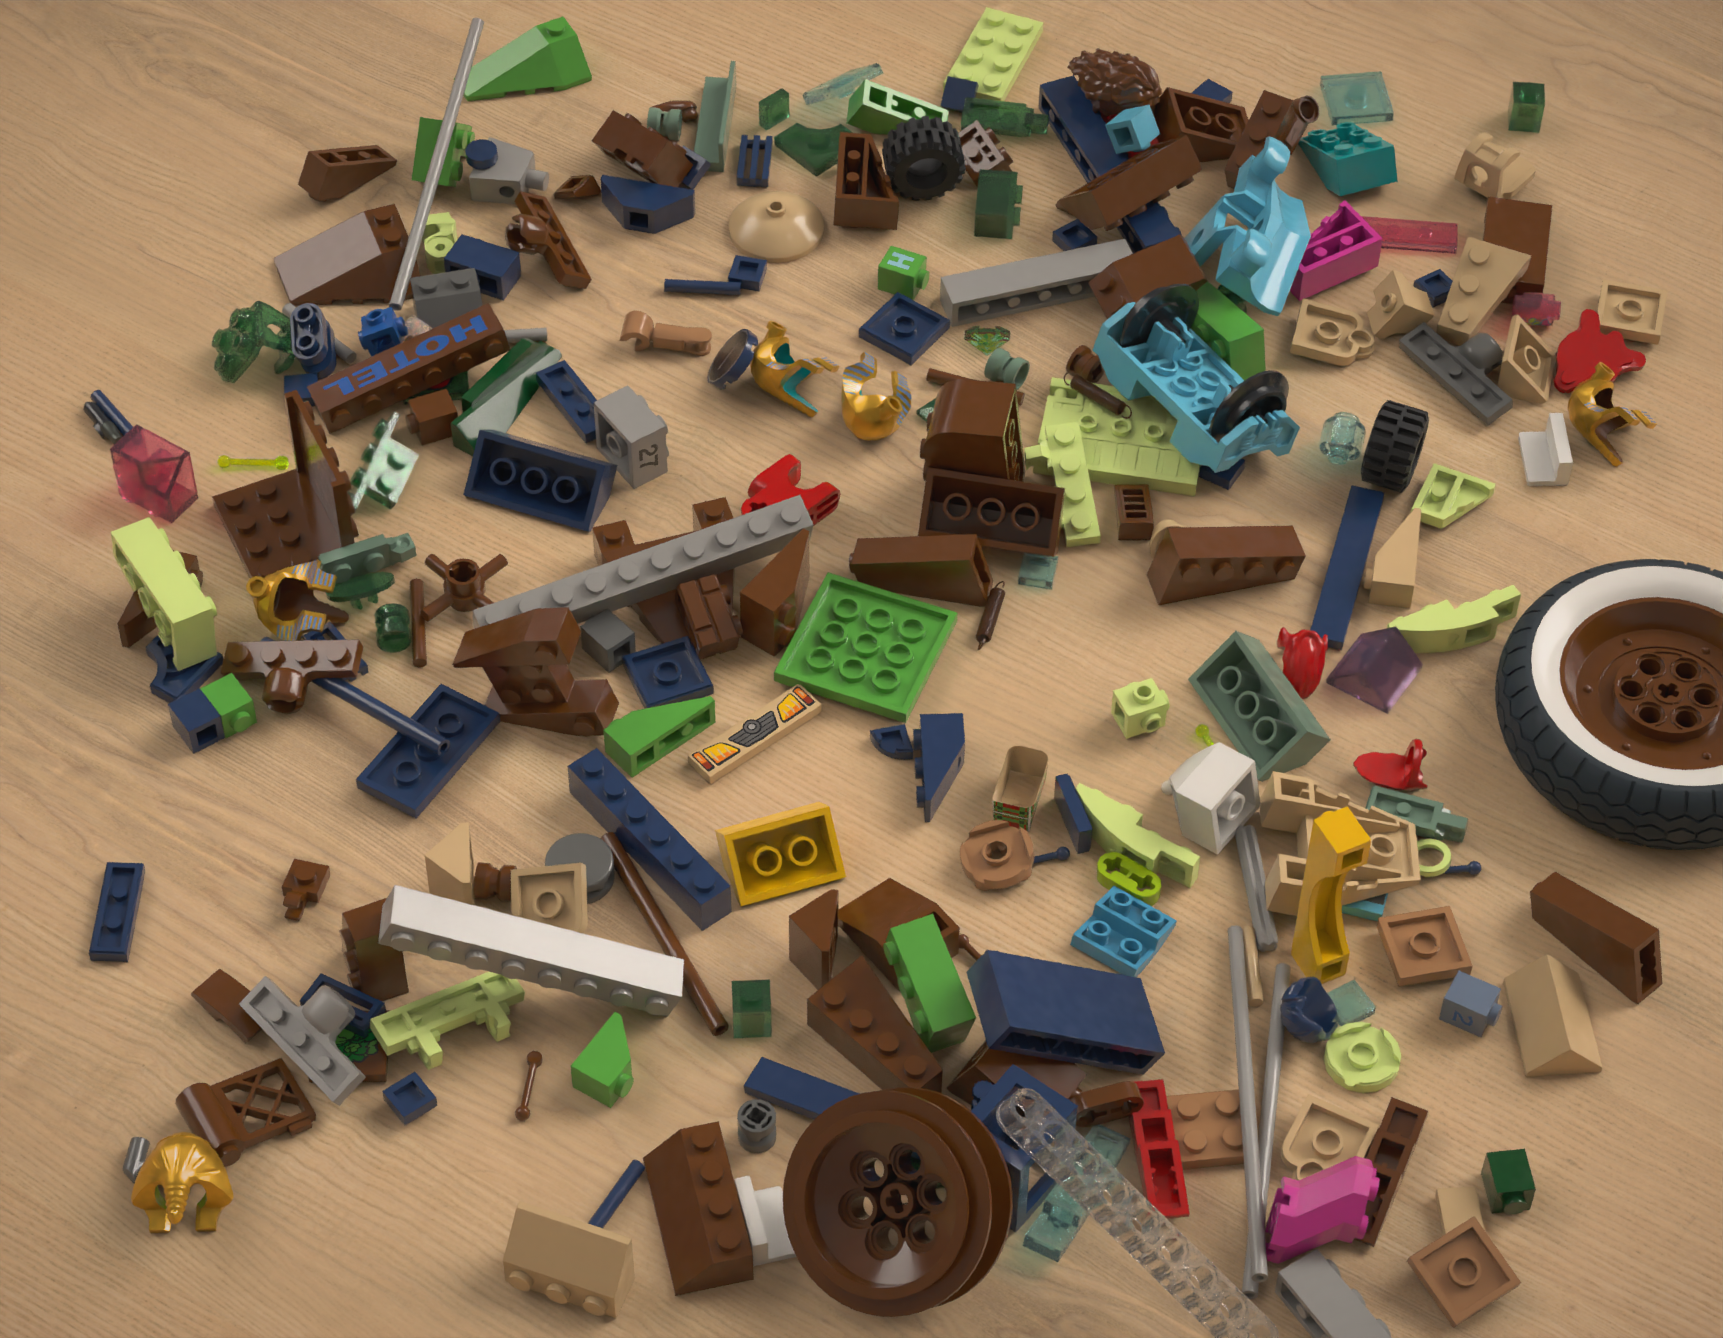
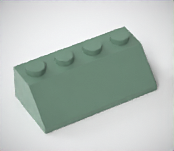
M1235 631L1188 678L1238 752L1255 761L1257 779L1263 782L1270 779L1273 771L1286 773L1306 765L1331 740L1259 639Z

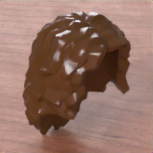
M1097 48L1095 53L1086 52L1085 50L1081 51V56L1073 57L1069 62L1067 68L1071 70L1073 75H1078V86L1085 93L1086 99L1091 100L1094 113L1100 110L1105 116L1118 115L1125 109L1150 105L1154 114L1157 104L1160 102L1159 96L1162 95V88H1160L1158 74L1155 69L1147 63L1140 61L1138 57H1133L1128 53L1124 55L1116 51L1111 53Z

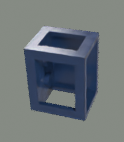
M1013 1064L996 1084L992 1085L987 1080L978 1081L977 1084H974L972 1088L974 1099L972 1100L971 1112L990 1131L1001 1149L1007 1164L1011 1180L1013 1203L1010 1230L1017 1233L1072 1169L1078 1105ZM1018 1089L1052 1110L1050 1115L1030 1137L1015 1128ZM1060 1134L1058 1155H1056L1047 1148ZM1036 1162L1046 1168L1047 1171L1028 1192L1030 1167Z

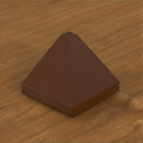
M593 175L571 176L553 195L555 199L595 196L601 194V189Z

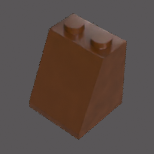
M985 1040L946 1089L972 1105V1100L974 1099L972 1088L974 1084H977L978 1081L987 1080V1082H991L994 1085L1014 1064L1068 1100H1071L1082 1092L1078 1086L1087 1074L1075 1063L989 1049ZM1018 1089L1015 1128L1030 1137L1050 1115L1052 1110Z

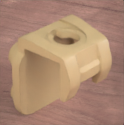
M1483 132L1477 135L1464 150L1454 179L1487 198L1489 196L1510 199L1534 178L1536 168L1527 160L1519 157L1520 151L1513 147L1505 149L1491 143L1493 136Z

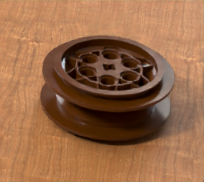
M917 1087L889 1088L857 1094L835 1103L816 1117L806 1128L791 1154L785 1173L783 1185L784 1221L788 1238L800 1264L817 1286L830 1297L853 1310L880 1317L908 1316L947 1304L965 1295L986 1277L997 1262L1004 1248L1011 1225L1013 1208L1011 1180L1007 1164L996 1140L980 1119L964 1105L946 1095ZM913 1151L919 1155L921 1160L919 1170H916L911 1164V1154ZM877 1159L884 1166L882 1177H879L875 1171L874 1165ZM938 1182L946 1190L944 1201H941L936 1194ZM901 1195L907 1196L908 1203H902ZM865 1197L869 1198L873 1205L871 1216L865 1212L863 1207ZM927 1221L932 1223L935 1229L933 1240L925 1233V1223ZM890 1228L894 1229L898 1236L896 1247L889 1241L888 1234Z

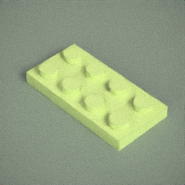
M986 7L947 77L977 82L979 86L975 101L1001 108L1043 32V22ZM946 77L945 81L943 82V92H944V89H945L947 77Z

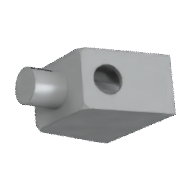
M488 137V140L497 146L498 160L495 165L487 169L473 168L469 176L472 201L515 204L514 200L520 191L528 193L530 188L546 191L549 183V173L535 169V156L532 151Z

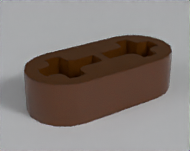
M1131 1081L1119 1082L1084 1091L1070 1100L1078 1105L1076 1126L1082 1128L1129 1117L1133 1112H1138L1144 1104L1137 1084Z

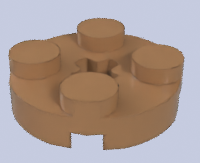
M992 820L975 826L969 832V838L965 841L964 845L962 842L960 847V860L965 875L974 882L976 888L982 891L1004 889L1020 881H1025L1031 876L1034 849L1031 837L1026 830L1020 826V830L1009 826L1008 821ZM994 850H999L1001 854L1006 853L1001 859L990 858Z

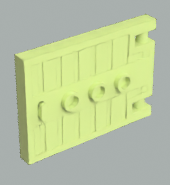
M1052 377L1038 445H1040V442L1046 441V425L1079 421L1090 481L1114 485L1148 484L1149 490L1195 496L1201 465L1189 462L1169 442L1178 420L1154 396L1149 395L1128 401L1114 386L1093 383L1125 402L1131 408V417L1124 419L1122 415L1124 417L1130 416V409L1127 406L1120 415H1116L1070 387L1071 380L1065 379L1066 383L1069 384L1068 386L1065 384L1064 379ZM1033 466V473L1053 476V473L1048 471L1047 467Z

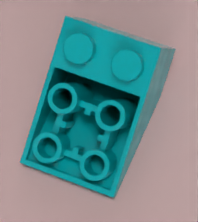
M1340 123L1336 126V129L1328 131L1324 129L1312 130L1308 132V136L1301 137L1298 143L1325 187L1339 196L1398 182L1394 145L1368 132V130L1356 126L1355 123Z

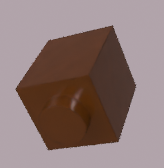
M447 389L408 400L410 414L405 415L407 427L411 435L417 434L422 446L452 437L451 422L458 417V412Z

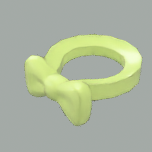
M1431 838L1417 841L1418 851L1423 848H1434L1443 854V860L1435 866L1428 867L1419 864L1420 876L1435 877L1445 873L1451 864V852L1448 846L1439 840Z

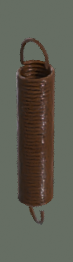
M1068 371L1064 375V382L1069 386L1065 381V377L1068 373L1075 374L1070 382L1072 389L1116 415H1120L1127 406L1130 409V416L1124 417L1122 415L1124 419L1131 417V408L1125 402L1073 371Z
M1004 581L999 582L990 590L976 633V640L979 642L978 650L982 648L984 643L990 642L1005 597V591L997 588V586L1003 583L1002 587L1004 588Z

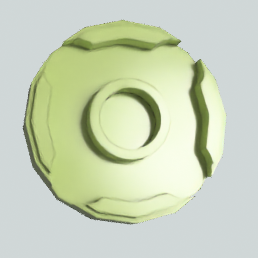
M1354 1022L1337 1028L1331 1034L1330 1039L1326 1043L1323 1060L1327 1073L1335 1083L1350 1091L1369 1093L1377 1092L1389 1086L1396 1078L1401 1061V1052L1398 1042L1385 1029L1380 1028L1379 1030L1371 1027V1023Z

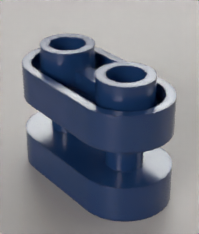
M313 303L302 304L295 308L290 316L292 351L306 374L317 373L318 379H324L331 375L336 368L334 331L317 305Z

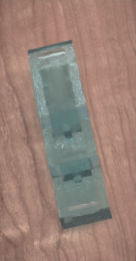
M1100 1124L1091 1128L1064 1165L1062 1176L1045 1199L1042 1212L1025 1234L1024 1247L1056 1262L1060 1261L1107 1186L1129 1146L1131 1138Z

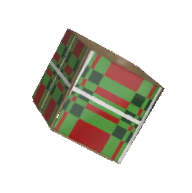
M1019 745L1012 746L1007 750L992 796L993 820L1008 821L1009 826L1016 827L1019 830L1020 826L1024 830L1030 831L1046 780L1049 761L1047 753L1042 750ZM1020 777L1030 778L1036 783L1037 790L1029 797L1017 796L1011 789L1013 781Z

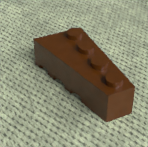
M1293 525L1167 528L1147 572V578L1158 605H1164L1293 580L1306 555Z

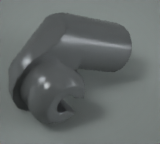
M142 1137L131 1138L123 1165L124 1174L134 1184L145 1162L150 1142Z

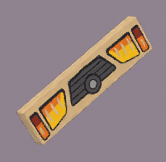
M797 684L688 754V763L711 785L822 712V704L803 686Z

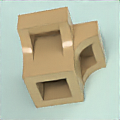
M1392 270L1373 290L1376 303L1367 312L1374 336L1383 340L1396 333L1408 334L1423 322L1427 324L1434 317L1427 292L1412 286L1404 274L1396 270Z

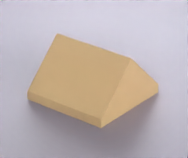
M1518 314L1512 316L1497 386L1510 398L1543 404L1548 401L1556 354Z
M469 822L460 823L428 851L424 857L430 894L475 905V871Z

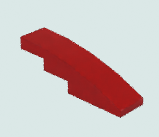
M1164 1079L1135 1081L1134 1083L1138 1086L1144 1104L1138 1112H1133L1129 1116V1122L1149 1219L1189 1217L1190 1212L1179 1142L1175 1139L1171 1109H1168Z

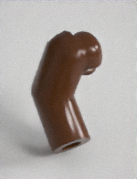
M672 100L652 106L660 108L665 112H669L671 109L682 110V121L685 123L692 122L698 118L697 106L690 100Z

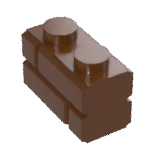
M714 574L699 578L697 581L692 580L679 584L676 587L674 598L699 659L735 650L738 647L740 635H743V629L738 615L732 616L728 605L731 604V597L726 584L720 585L717 576Z

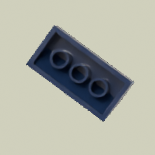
M494 429L479 430L463 495L591 532L592 527L610 498L618 465Z

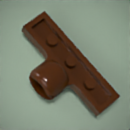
M520 191L514 202L521 214L512 217L520 225L510 223L506 226L505 241L507 246L516 252L530 255L539 253L543 255L559 284L565 287L573 286L586 289L592 279L547 198Z
M359 639L228 642L221 674L224 677L232 673L237 680L266 679L261 699L269 709L279 713L291 714L298 712L303 707L308 684L313 679L357 678L364 646Z

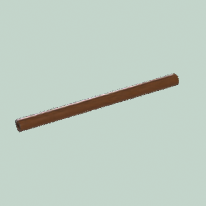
M614 832L604 834L600 839L606 842L612 851L614 868L665 955L684 959L683 986L713 1036L725 1033L729 1028V1024Z

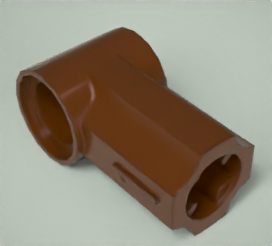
M1308 95L1293 100L1295 119L1283 141V144L1290 150V155L1293 154L1308 124L1315 122L1319 117L1318 103L1313 97Z

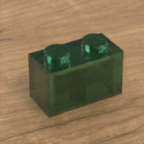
M980 169L975 209V237L1012 239L1013 226L1020 227L1021 207H1015V205L1022 204L1023 185H1017L1018 172Z

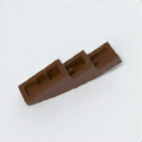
M1391 1097L1380 1128L1377 1129L1366 1159L1372 1161L1373 1168L1377 1169L1376 1177L1380 1179L1377 1195L1374 1202L1368 1200L1366 1204L1365 1215L1368 1216V1225L1363 1239L1354 1238V1240L1372 1247L1375 1246L1428 1116V1110Z

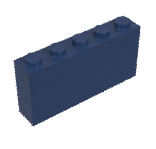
M986 950L966 972L989 1049L1142 1075L1165 1054L1141 978L992 950Z

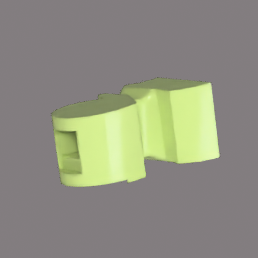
M449 212L429 214L422 237L425 246L427 268L434 274L445 273L444 257L457 241L456 221L450 216Z

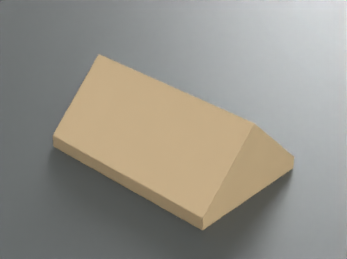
M1546 954L1504 978L1503 984L1526 1077L1602 1071V1064L1578 972Z

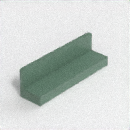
M731 61L728 78L705 77L694 152L711 164L707 171L724 172L736 94V61Z

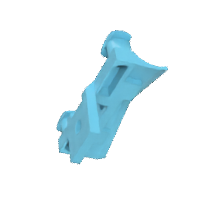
M1266 137L1262 151L1256 157L1251 155L1239 168L1234 193L1224 194L1184 239L1200 267L1223 243L1215 280L1264 313L1279 316L1311 234L1303 201L1288 196L1280 190L1275 182V178L1282 174L1287 167L1290 150L1281 141L1273 137ZM1227 213H1230L1249 229L1246 231L1238 225L1224 227Z

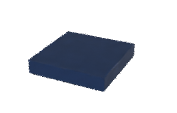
M897 292L859 328V338L912 365L950 328V320Z
M688 636L622 656V665L644 709L703 698L714 694V686Z

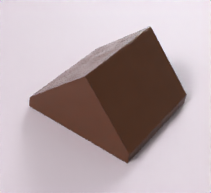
M835 889L827 891L789 915V960L817 990L832 979L839 928V890Z

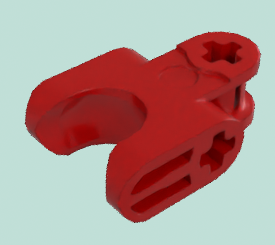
M788 454L754 478L748 488V496L750 498L743 502L741 515L800 495L814 524L813 526H815L835 511L838 507L841 493L838 488L829 482H822L820 485L809 489L795 487L801 478V461L795 456Z

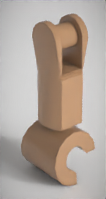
M634 310L625 316L619 341L637 338L635 351L645 350L649 347L650 341H653V347L705 356L711 351L710 341L712 333L704 327H683L656 323L654 328L653 320L649 315L642 311Z

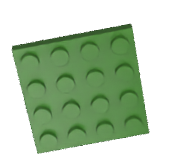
M828 572L774 671V681L791 687L799 684L810 693L906 723L957 623L958 613Z

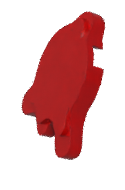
M1586 309L1581 313L1578 329L1568 334L1558 347L1555 355L1557 367L1554 386L1561 393L1572 392L1579 383L1589 379L1595 373V366L1599 362L1604 363L1614 372L1615 375L1610 380L1614 383L1617 377L1625 372L1642 370L1645 366L1646 358L1641 352L1628 349L1619 331H1612L1607 335L1602 334L1598 313L1594 310Z

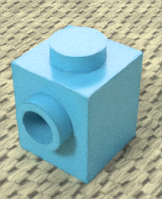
M1150 105L1125 109L1105 125L1116 154L1129 151H1143L1151 146L1150 142L1160 134Z

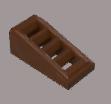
M1114 485L1118 540H1151L1154 520L1149 485ZM1124 502H1142V503H1124Z

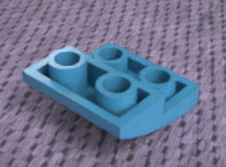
M1113 886L1095 904L1092 916L1073 934L1070 945L1123 975L1138 977L1165 943L1176 926L1177 920Z

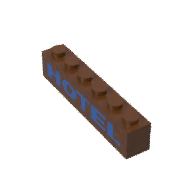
M487 303L307 386V389L326 429L331 434L462 372H466L490 359L496 358L511 349L501 323L490 304Z

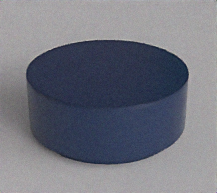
M486 139L475 140L469 143L465 149L466 161L468 165L475 169L490 168L498 160L497 146L492 141Z

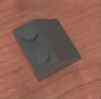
M475 268L410 278L413 307L419 334L483 306Z

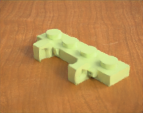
M1079 421L1046 425V441L1040 442V445L1024 448L1026 470L1030 466L1047 467V470L1053 473L1055 486L1065 488L1061 529L1064 532L1066 547L1100 543L1101 535Z
M486 972L371 1018L370 1029L387 1056L407 1048L410 1055L418 1052L420 1060L429 1070L442 1065L443 1050L437 1043V1041H440V1034L472 1021H475L477 1025L485 1022L489 1033L496 1042L510 1037L509 1029L511 1022L507 1015H510L509 1006L524 1001L525 991L517 979H509L501 974Z

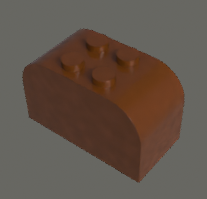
M969 379L953 380L944 384L938 391L933 412L928 414L927 437L922 439L920 445V458L925 459L923 480L926 481L927 469L930 467L1023 481L1026 471L1016 384Z

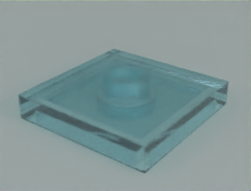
M879 63L855 68L804 92L802 96L806 105L837 96L841 99L856 91L855 87L861 85L865 79L871 80L883 74Z
M1381 71L1321 76L1320 87L1332 126L1345 122L1360 124L1393 121L1394 111Z

